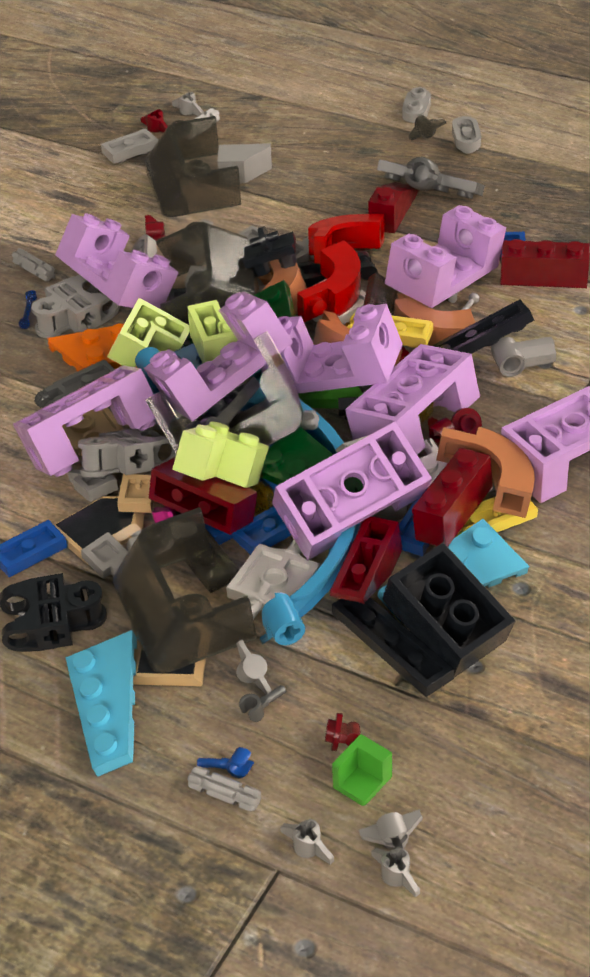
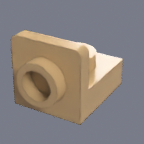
M123 474L117 501L119 512L152 513L153 503L156 501L148 498L151 475Z

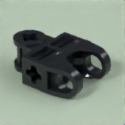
M63 573L31 578L7 586L0 593V608L7 614L19 615V617L3 627L1 632L2 643L8 649L17 652L43 651L73 645L72 632L96 629L103 625L107 619L106 608L101 603L103 597L101 586L90 580L65 585ZM47 583H50L51 594L47 592ZM84 589H86L88 596V600L86 601L83 593ZM15 596L25 599L16 603L7 602L9 598ZM87 610H89L91 621L87 619ZM53 630H56V631H57V640H56V641H54V631H53ZM13 634H28L22 639H12L9 637Z

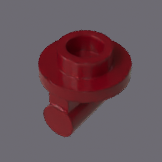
M471 408L457 410L450 420L455 430L476 435L478 427H482L479 413Z
M336 713L335 720L328 719L325 742L332 743L331 751L337 752L339 743L349 746L361 734L360 725L357 722L342 723L343 713Z

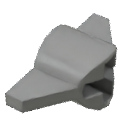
M188 92L172 101V106L179 108L180 113L183 115L195 114L199 116L204 113L196 103L193 92Z
M243 639L237 642L236 645L241 658V662L236 670L237 677L245 683L254 682L265 695L272 690L264 677L267 671L266 660L259 654H251Z
M420 809L404 815L395 812L387 813L381 816L375 825L360 829L359 833L362 840L383 844L389 850L396 848L404 849L409 835L423 818Z
M308 819L298 825L284 823L280 827L281 832L293 840V848L298 856L310 858L316 855L330 865L334 862V856L321 842L320 827L315 820Z
M375 848L371 851L372 857L381 864V876L386 884L393 887L403 885L414 897L420 894V889L410 874V858L405 849L396 848L388 852Z

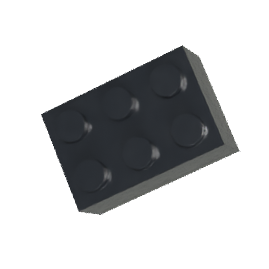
M444 542L388 579L382 598L411 633L454 669V678L506 642L516 621Z

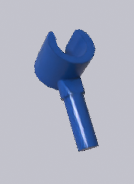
M239 747L231 758H198L197 766L202 768H221L227 770L236 778H243L248 774L254 762L248 761L251 752L246 748Z

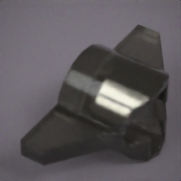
M419 115L415 119L414 128L409 134V139L413 141L421 136L424 139L431 138L438 127L446 124V120L444 118L429 119L426 116Z

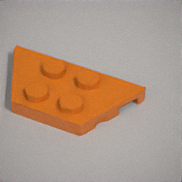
M119 323L109 327L87 329L82 332L47 338L49 349L52 352L57 350L61 353L63 361L75 367L77 372L102 360H106L114 369H117L122 365L109 359L107 355L124 324Z

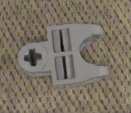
M81 275L73 276L46 287V297L38 299L32 304V312L37 320L35 332L40 337L50 338L59 336L69 329H72L75 333L94 329L115 317L120 306L113 302L108 310L103 311V305L111 299L102 292H98V289L92 284L85 291L83 285L88 281Z
M150 428L139 431V429H126L100 433L99 437L85 438L78 441V447L82 449L83 467L80 468V474L85 477H101L115 472L131 475L152 471V468L176 457L179 445L174 439L160 436ZM169 443L172 447L171 455L166 460H160L158 452L161 445Z

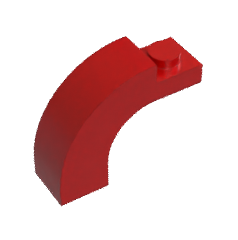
M384 214L336 216L310 225L308 227L309 255H314V264H320L321 249L343 240L353 249H380L385 241Z
M344 240L320 250L321 274L327 280L297 292L298 316H301L304 322L323 315L324 311L333 312L338 317L348 311L360 296V258L357 252Z

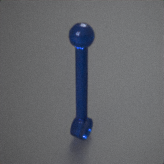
M34 290L25 293L27 303L23 318L19 321L21 329H28L30 326L28 319L32 302L37 299V294Z

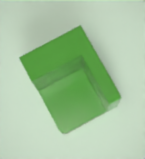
M360 734L333 762V788L358 804L365 806L392 778V752Z

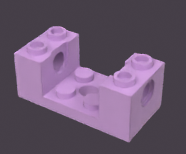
M458 205L443 214L437 245L430 246L424 243L419 236L407 234L391 243L385 284L433 308L498 267L506 227L496 223L490 217H484L473 212L467 206Z
M85 213L84 216L72 214L55 255L117 305L133 308L138 298H141L162 310L179 273L169 265L170 261L156 254L153 258L138 250H133L132 253L125 252L124 248L130 235L120 229L122 226L120 223L112 219L106 218L104 222L91 214Z
M245 292L235 293L225 301L226 305L218 311L238 341L224 346L219 356L212 361L201 364L197 369H195L191 361L184 357L182 359L178 358L176 353L170 349L160 351L150 359V364L144 370L172 409L193 422L293 343L267 301Z
M367 304L357 308L353 318L354 324L350 328L349 334H346L344 341L334 343L322 342L317 345L313 344L301 316H282L278 319L293 343L260 369L265 379L273 374L282 381L281 386L284 387L286 385L295 394L383 384L389 381L403 343L387 304Z
M420 344L394 366L388 383L372 385L345 409L352 439L355 440L371 435L396 421L418 455L425 448L418 415L427 406L446 407L447 410L456 412L461 408L470 407L480 397L472 354Z
M123 365L15 422L13 426L35 468L50 476L55 475V477H59L73 469L72 464L79 461L62 425L65 424L66 427L73 426L84 419L82 415L93 409L94 412H98L109 406L119 425L124 426L127 424L132 429L143 431L157 423L155 419L164 414L142 369Z
M590 386L518 419L501 429V435L515 443L529 458L535 474L532 496L539 503H543L567 491L569 461L590 451Z
M396 421L277 485L272 504L308 561L332 548L342 532L391 505L396 512L421 498L428 489L432 477ZM349 477H356L361 480L363 489L357 493L349 492L344 486V481Z

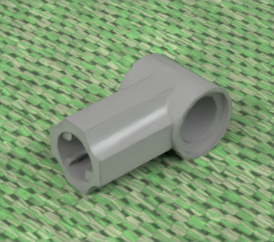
M503 337L491 347V354L501 374L506 377L517 376L526 367L556 362L557 353L552 337L516 342L511 337Z

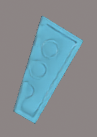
M481 519L456 536L448 546L484 587L490 588L498 585L503 579L513 575L516 577L524 575L530 567L484 519ZM385 585L384 587L379 589L377 597L394 614V612L382 600L386 589Z
M133 630L65 657L92 769L97 776L133 762L134 720L132 718V705H135L133 676L136 675L134 649H137V637Z

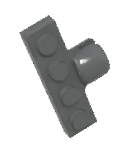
M425 157L413 158L406 165L379 159L377 170L385 173L384 178L400 182V178L403 177L409 186L420 191L433 189L448 193L449 189L458 190V196L473 199V195L483 196L485 186L478 182L441 174L438 165Z

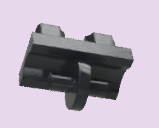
M265 226L257 229L258 237L250 239L251 245L244 247V266L246 269L251 267L257 277L268 274L271 271L270 261L276 259L279 260L281 267L285 269L296 265V238L293 232L279 236L278 231L268 233Z

